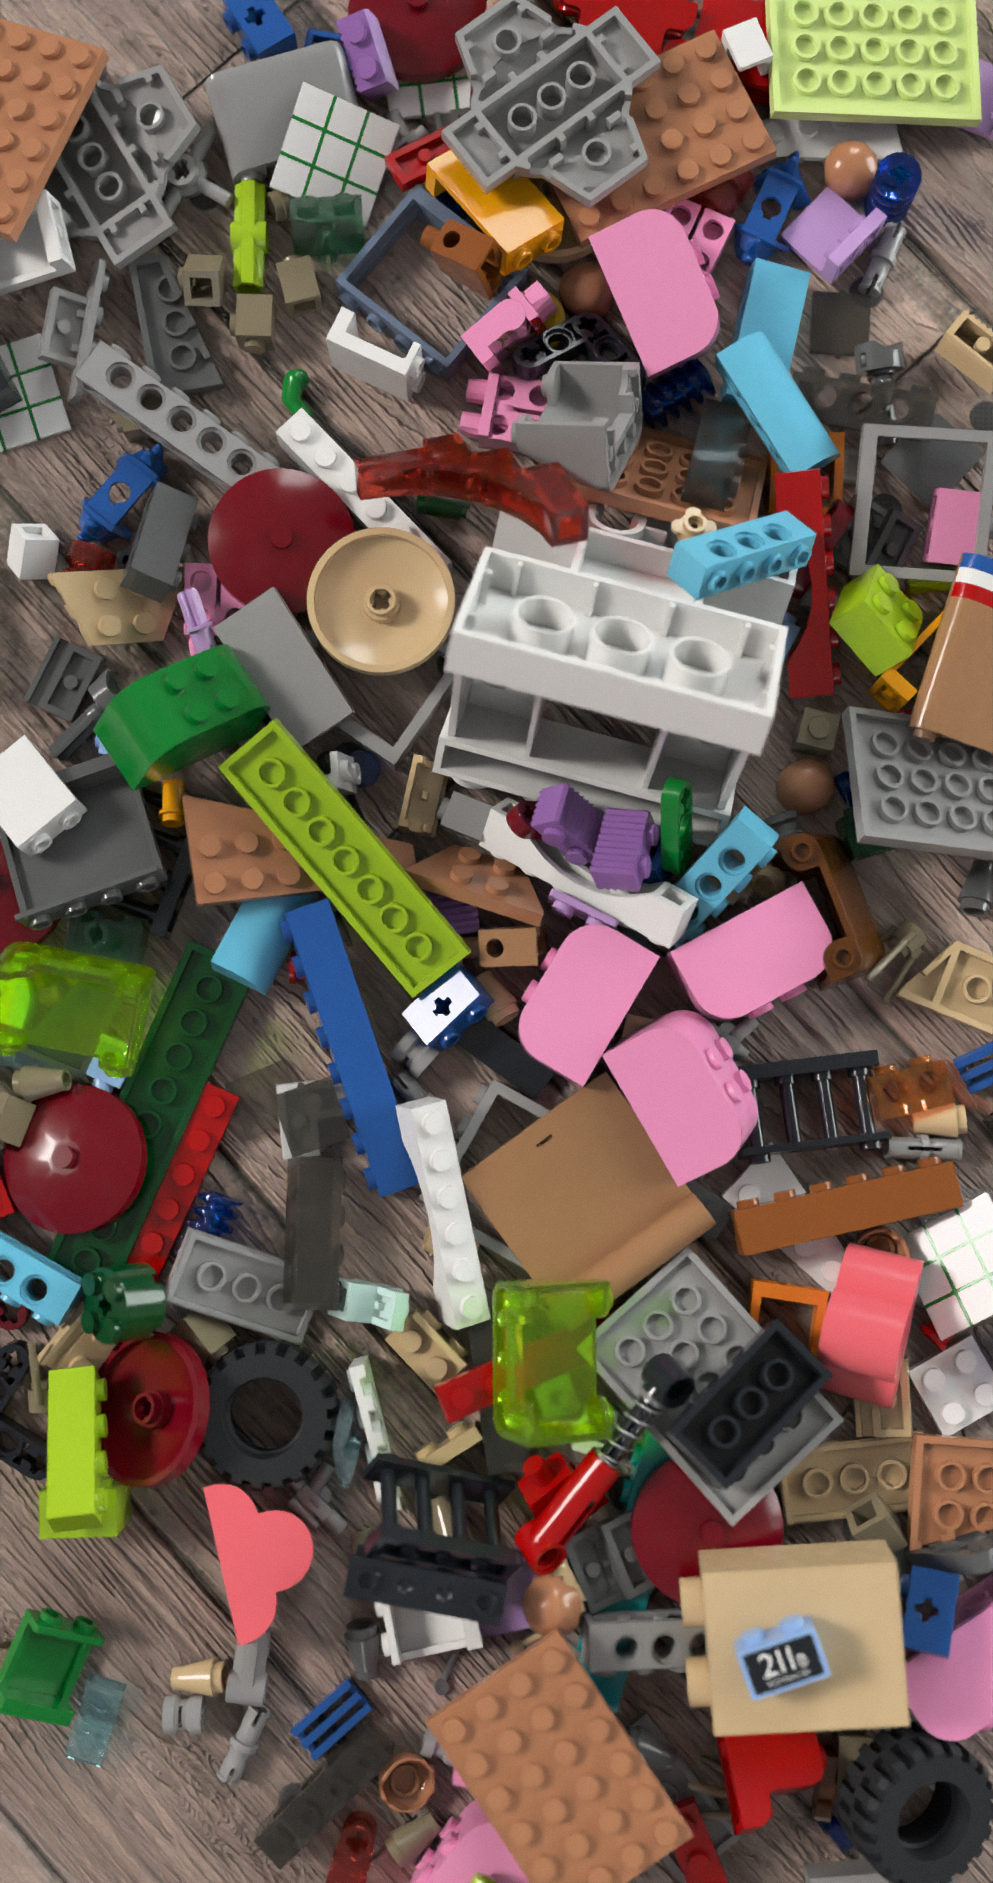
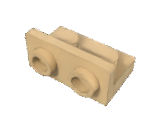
M417 1307L405 1320L403 1332L392 1331L385 1338V1341L436 1394L434 1385L456 1376L468 1366L469 1361L465 1356L469 1352L454 1336L450 1340L444 1336L439 1330L443 1326L442 1323L430 1310L427 1309L423 1313Z

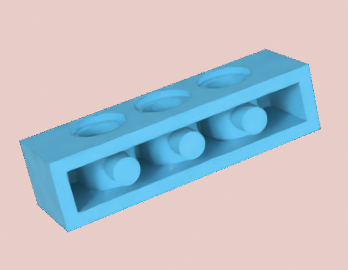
M785 510L676 542L667 576L693 598L699 600L806 566L812 555L811 549L817 534Z
M746 806L673 884L699 898L696 904L698 910L693 911L685 934L674 944L676 948L680 947L686 939L691 941L697 938L706 928V925L702 922L709 915L716 918L730 902L726 899L732 890L740 893L753 878L749 872L757 864L763 868L777 852L773 846L780 835ZM730 850L740 851L744 855L745 860L735 859L731 855ZM707 875L717 877L721 885L718 886L710 883Z
M0 1231V1264L6 1259L15 1268L14 1276L11 1279L4 1278L0 1273V1292L2 1293L0 1298L11 1306L20 1308L23 1305L34 1312L32 1317L46 1326L52 1327L53 1324L59 1326L65 1323L84 1292L82 1288L83 1278ZM36 1278L42 1279L47 1285V1294L44 1298L37 1297L32 1291V1283Z

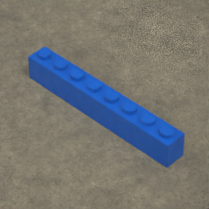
M327 898L284 912L285 920L279 922L285 942H293L297 956L292 957L291 961L297 978H305L309 991L303 993L308 1011L310 1014L317 1013L321 1027L315 1028V1032L321 1049H329L333 1062L328 1063L327 1067L334 1085L341 1084L345 1097L339 1099V1103L345 1120H353L356 1133L351 1134L357 1155H365L368 1168L363 1169V1174L370 1191L376 1189L379 1196L384 1197L417 1185L419 1181L402 1141L395 1107L397 1102L329 900Z

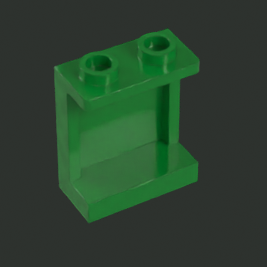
M42 1608L41 1611L26 1609L0 1669V1714L69 1727L75 1712L68 1703V1700L92 1645L102 1647L105 1638L97 1628V1623L85 1616H76L75 1619L63 1617L61 1613L50 1608Z

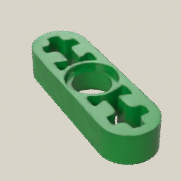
M670 776L667 779L661 794V866L665 871L683 875L688 869L692 857L693 787L690 780Z

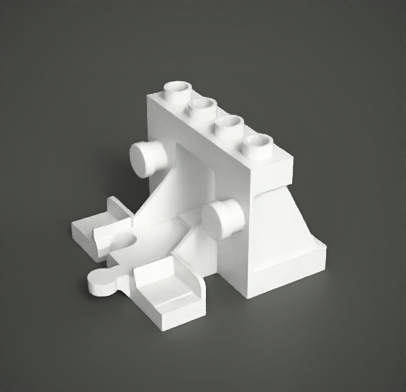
M515 471L500 508L493 547L485 546L451 632L444 671L454 673L451 707L439 736L432 772L452 777L456 783L465 788L483 789L490 787L522 796L528 801H538L539 792L543 788L567 783L570 784L569 787L575 788L574 791L579 792V795L584 796L585 800H589L588 803L598 808L597 811L602 812V815L605 814L606 808L650 811L654 823L659 825L660 834L661 794L665 782L670 776L690 780L693 787L692 847L699 844L708 847L728 825L737 780L749 754L760 756L774 717L788 627L782 626V622L795 587L797 569L696 600L667 576L675 543L679 541L677 534H674L671 530V522L661 523L649 516L635 513L629 530L612 529L601 524L605 509L604 504L585 503L578 497L563 493H548L543 488L533 486L535 476ZM546 698L655 727L657 731L652 748L543 719L542 715Z

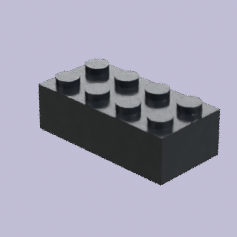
M777 1318L768 1321L663 1433L718 1489L727 1490L832 1378L833 1374Z

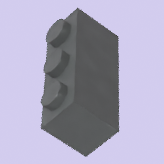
M157 482L146 502L120 584L121 587L159 603H162L169 591L176 592L182 578V572L177 571L179 563L184 564L191 548V544L186 542L188 534L193 535L200 515L195 514L199 499L162 482Z

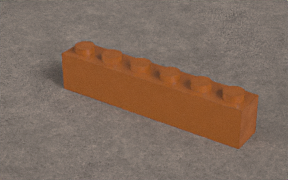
M933 1156L917 1160L919 1165L917 1168L905 1170L904 1164L882 1168V1176L869 1178L867 1172L846 1176L847 1184L832 1187L830 1180L809 1185L810 1192L796 1195L795 1189L773 1193L774 1200L760 1203L758 1197L737 1201V1209L728 1210L738 1255H753L962 1207L964 1203L953 1161L941 1162L940 1156Z

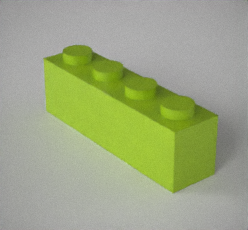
M95 1365L49 1370L46 1519L54 1533L102 1527V1513L108 1511L107 1490L102 1488V1475L108 1473L107 1453L105 1450L102 1451V1438L108 1435L106 1414H101V1402L107 1401L108 1390L106 1379L100 1378Z

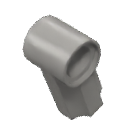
M268 1628L263 1635L250 1643L238 1646V1642L236 1643L234 1664L230 1668L227 1680L226 1703L264 1707L269 1680V1671H266L272 1629Z

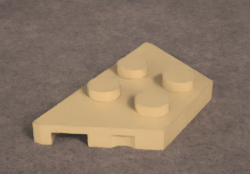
M179 566L177 571L182 572V578L176 592L169 591L162 603L121 587L120 584L125 569L49 573L47 576L50 584L55 585L66 603L64 607L70 617L78 623L79 631L88 646L158 642L164 640L178 600L177 594L181 592L184 584L185 566Z
M954 941L897 990L895 994L896 997L993 1037V955L959 941Z

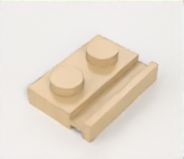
M83 1301L37 1356L38 1362L43 1367L46 1365L52 1370L95 1365L98 1370L119 1343L106 1345L99 1342L93 1334H86L81 1325V1316L85 1312Z
M908 1359L903 1360L893 1409L854 1399L856 1437H912Z

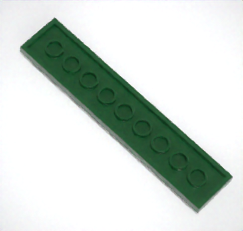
M190 940L119 1095V1098L128 1104L136 1114L146 1138L147 1168L139 1193L125 1213L113 1223L100 1230L77 1235L57 1233L47 1255V1258L81 1278L86 1273H92L100 1267L127 1263L206 1082H209L250 990L249 987L214 971L211 960L215 951ZM37 1278L36 1282L47 1286L42 1279ZM84 1292L79 1299L81 1302L84 1301Z

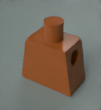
M448 219L441 230L432 225H428L424 229L420 244L430 250L439 269L444 274L491 300L504 278L500 273L502 253L496 240L452 219Z

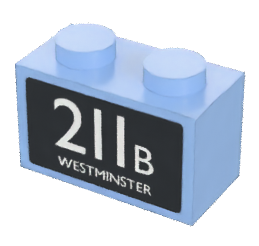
M800 1614L790 1615L781 1619L778 1626L763 1630L762 1627L751 1628L741 1633L739 1639L734 1640L736 1655L752 1701L831 1676L811 1615L802 1617Z

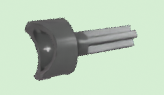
M869 341L856 345L854 347L856 376L872 379L871 389L873 392L876 424L896 425L894 388L891 376L905 369L903 343L901 341L884 346L876 341ZM878 437V447L895 445L898 442V438Z
M107 668L87 688L93 697L94 703L48 748L51 752L50 754L62 764L94 733L93 729L107 705L121 691L115 679V671Z

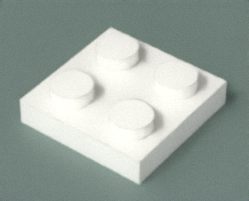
M966 1334L950 1343L943 1352L938 1350L909 1367V1379L941 1435L951 1436L993 1411V1371L971 1334Z

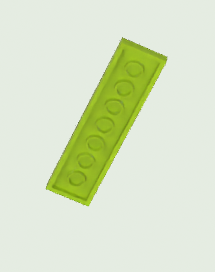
M278 718L271 721L218 766V769L412 998L471 952L470 947Z

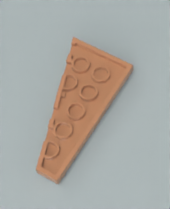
M188 795L182 796L197 907L323 893L253 809ZM377 836L405 871L408 867L416 864L412 843Z
M913 1433L906 1527L907 1546L905 1548L908 1551L922 1548L926 1544L938 1541L946 1542L956 1539V1536L993 1529V1439Z

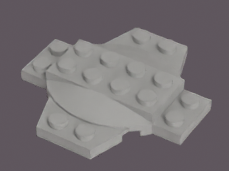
M501 0L455 33V42L473 89L471 110L443 129L441 137L485 194H488L510 177L514 180L521 176L543 178L586 207L591 208L647 167L648 156L635 121L629 115L632 89L658 71L661 60L617 6L610 9L588 26L573 23V28H567L554 24L552 16L527 0Z
M161 64L120 77L119 83L113 85L101 82L100 79L98 80L44 187L60 202L68 239L80 237L86 240L100 241L114 266L119 270L178 230L162 201L167 183V175L201 131L199 124Z

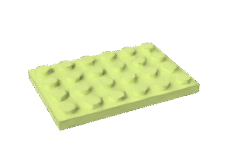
M765 0L767 42L773 53L772 62L768 69L770 119L978 127L982 121L976 0Z

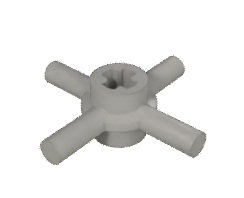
M207 123L203 127L190 153H183L168 172L166 185L169 191L163 202L170 217H172L182 198H193L202 193L226 208H229L234 200L233 194L207 180V171L202 160L218 133L214 127ZM185 173L188 174L187 178L183 177Z

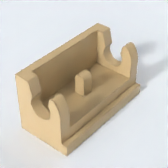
M414 754L398 827L403 832L435 839L439 819L436 816L445 796L449 776L432 772L434 762L426 760V757Z

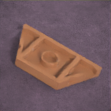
M455 844L406 869L408 875L420 889L540 927L544 911L531 881L520 867L507 860L480 853L472 847H462Z

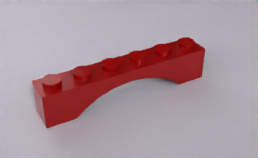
M820 468L778 472L774 474L777 513L787 510L817 534L811 549L812 555L808 561L812 582L810 614L800 641L787 661L790 698L834 695V685H841L840 662L833 663L832 649L839 648L838 633L829 624L830 612L834 611L836 607L835 589H828L827 575L834 574L833 551L826 552L825 537L832 536L831 514H823L822 499L830 498L828 476H821Z

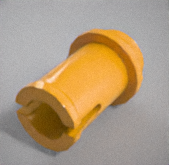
M176 778L165 779L162 781V810L158 812V818L161 819V824L165 827L179 828L184 825L185 821L182 796L185 795L186 783Z

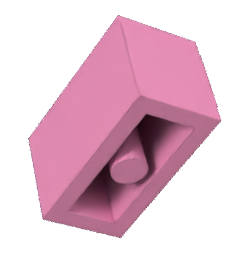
M948 488L932 489L921 562L958 566L961 553L974 552L980 492Z

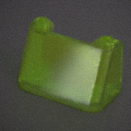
M31 942L11 943L0 954V1055H15L17 1051L24 1049L27 1044L96 1057L99 1058V1068L105 1071L107 1076L113 1078L131 1077L137 1065L153 994L156 971L141 964Z
M519 1279L497 1281L493 1289L492 1306L493 1415L498 1434L526 1448L612 1439V1426L615 1421L614 1409L603 1396L597 1394L596 1318L606 1317L613 1306V1293L610 1289V1281L603 1279Z

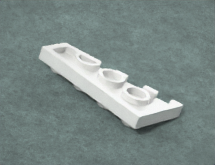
M790 119L761 120L777 149L776 158L766 163H784L791 153L798 151L799 164H803L804 161H822V165H824L831 149L838 143L847 140L866 143L876 154L878 163H889V167H902L905 161L896 124Z
M772 1155L771 1162L748 1165L721 1197L737 1209V1201L758 1197L759 1202L763 1203L774 1200L773 1193L789 1189H795L796 1195L806 1192L782 1156ZM836 1236L779 1248L817 1284L827 1290L830 1295L836 1287L845 1253L844 1247Z
M365 1355L353 1359L348 1368L349 1370H347V1377L350 1389L356 1395L358 1403L356 1414L360 1429H365L368 1443L365 1444V1452L369 1464L377 1453H392L369 1356ZM374 1481L376 1498L380 1504L381 1485L380 1482ZM396 1486L397 1510H401L404 1501L400 1487Z

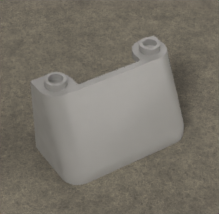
M332 40L320 42L213 73L206 79V92L234 188L235 184L241 183L242 180H255L262 184V181L267 176L266 167L277 164L303 82L359 106L345 52L340 42Z
M554 361L548 374L543 375L541 382V392L543 397H547V406L537 421H533L530 414H521L517 421L513 422L511 428L512 444L517 445L520 453L599 491H613L642 433L643 412L640 362Z

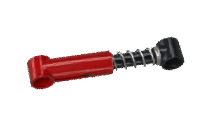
M657 1354L645 1364L641 1373V1378L644 1382L643 1388L640 1391L641 1398L638 1401L634 1399L636 1404L629 1413L624 1412L626 1415L625 1419L620 1425L615 1424L617 1429L610 1438L608 1436L605 1437L607 1442L603 1447H592L540 1516L525 1523L517 1531L514 1537V1545L517 1550H521L523 1558L537 1575L550 1574L563 1563L566 1557L565 1546L623 1471L620 1464L625 1463V1454L635 1450V1441L644 1438L643 1431L646 1427L654 1425L653 1418L655 1415L662 1414L666 1408L673 1409L679 1407L691 1397L694 1392L695 1382L670 1354Z

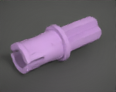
M190 588L178 593L177 599L188 627L184 630L185 633L190 634L196 654L217 646L210 626L213 624V621H208L198 590Z

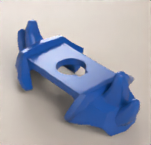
M798 151L791 153L784 163L778 162L772 167L763 170L754 180V188L757 190L760 186L761 188L744 225L734 224V250L736 258L745 265L751 266L756 257L768 260L776 251H790V248L776 241L792 203L793 210H801L812 202L802 181V173L798 169ZM766 199L776 200L781 208L780 214L776 217H771L770 220L763 217L764 213L761 209V203Z
M161 443L155 444L149 450L142 449L133 454L125 453L117 459V469L93 497H85L82 500L81 505L83 509L78 523L81 531L77 537L80 542L103 545L120 536L128 540L132 538L130 529L126 525H119V523L150 487L152 493L158 481L163 483L167 468L163 463L164 449ZM117 483L128 485L131 490L128 500L122 503L116 502L115 505L109 501L111 499L110 489Z

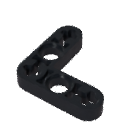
M592 312L579 313L519 344L513 351L512 370L515 375L524 380H533L548 373L554 361H571L582 354L589 362H640L641 392L645 387L647 375L642 362L599 315ZM560 341L565 343L567 348L554 350L549 344ZM609 349L616 352L617 356L607 359L602 357L599 352Z
M13 1340L0 1349V1382L4 1384L6 1389L4 1398L0 1399V1436L2 1432H12L18 1439V1446L15 1450H8L0 1442V1460L28 1478L43 1480L47 1478L48 1441L4 1414V1411L30 1370L28 1342ZM16 1350L21 1353L19 1357L21 1362L12 1368L10 1373L4 1372L3 1370L12 1361L10 1354ZM28 1443L31 1447L26 1451L27 1454L23 1458L19 1457L18 1455L26 1448ZM41 1453L46 1457L44 1459L46 1465L38 1468L35 1466L37 1461L35 1457Z

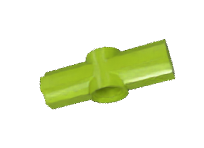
M242 180L241 183L235 184L234 221H231L230 245L232 255H234L233 288L235 292L241 294H260L265 292V255H269V227L266 221L267 193L265 184H260L255 180Z

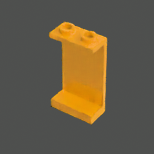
M451 150L427 163L425 188L433 197L447 190L481 230L496 240L502 252L500 273L504 277L515 270L526 268L533 259L543 253L554 251L561 243L564 217L527 177L521 176L517 180L510 177L488 194H485Z
M943 611L916 639L912 654L939 627ZM910 657L886 670L867 691L887 712H898L918 692L916 688L897 672Z

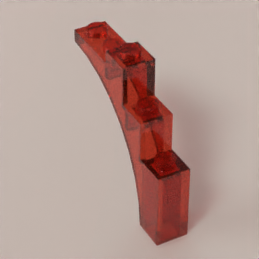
M459 433L422 439L423 447L354 460L356 490L361 501L394 496H432L459 499L492 507L522 520L540 533L551 547L589 540V505L559 462L521 468L508 447L471 454Z

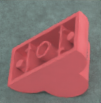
M851 1242L848 1244L839 1270L836 1287L828 1303L819 1341L817 1359L833 1374L832 1378L820 1390L893 1409L924 1261Z
M215 1484L203 1487L236 1638L238 1646H241L259 1638L271 1625L277 1607L276 1592L294 1586L305 1576L313 1558V1541L306 1525L295 1515L281 1510L258 1513L251 1498L241 1489L227 1484Z

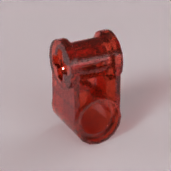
M357 1810L346 1817L325 1883H366L377 1833L376 1820L370 1813ZM356 1832L363 1833L361 1839L354 1837Z

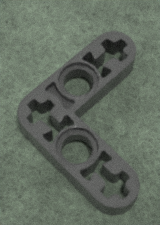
M993 1533L977 1542L938 1541L923 1545L922 1548L908 1551L905 1548L904 1553L908 1567L911 1571L912 1565L955 1574L990 1572L993 1570Z

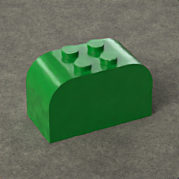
M222 644L150 673L124 688L109 702L93 731L131 789L136 791L250 738L268 715L267 712L271 708L231 647L227 644Z

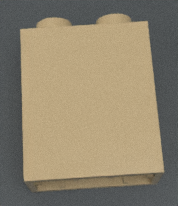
M885 1539L698 1550L700 1576L679 1578L683 1628L704 1626L706 1656L685 1657L689 1708L710 1707L714 1736L910 1726L897 1561ZM800 1614L802 1617L811 1615L831 1676L752 1701L736 1655L734 1640L739 1639L741 1633L751 1628L762 1627L763 1630L778 1626L781 1619L790 1615Z

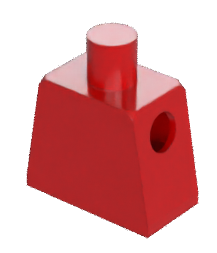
M555 1452L545 1461L541 1456L533 1455L523 1465V1472L526 1476L519 1480L518 1487L535 1519L540 1516L578 1466V1464L561 1452ZM605 1495L587 1518L609 1502Z

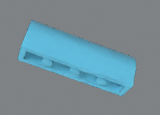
M756 257L746 274L731 344L749 334L762 331L789 372L811 273ZM723 380L717 406L743 412Z
M759 331L749 334L716 354L715 368L781 472L821 469L841 456L764 332Z
M320 893L242 902L211 960L213 970L266 995L293 945V942H285L279 922L285 920L283 913L315 903Z

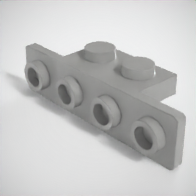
M101 258L91 268L86 297L53 286L48 299L38 359L72 370L67 403L75 405L82 396L86 397L88 392L79 387L75 375L97 346V342L93 341L94 329L100 327L103 317V308L99 307L100 296L106 293L110 275L105 273L107 260Z

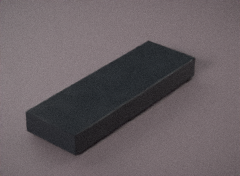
M485 1018L467 1027L461 1033L460 1040L456 1043L534 1101L555 1074L554 1071L531 1058L522 1045Z

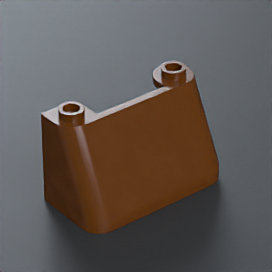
M812 833L794 834L777 840L773 847L777 852L770 860L772 866L777 867L781 871L790 872L796 877L798 883L816 878L839 937L838 940L830 943L824 950L822 959L825 969L815 977L820 992L865 976L886 953L844 843L834 835Z

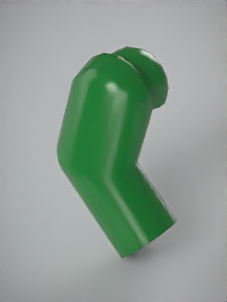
M303 369L290 370L283 379L282 402L292 415L303 408L312 418L313 412L302 399V391L307 387V383H309V376Z

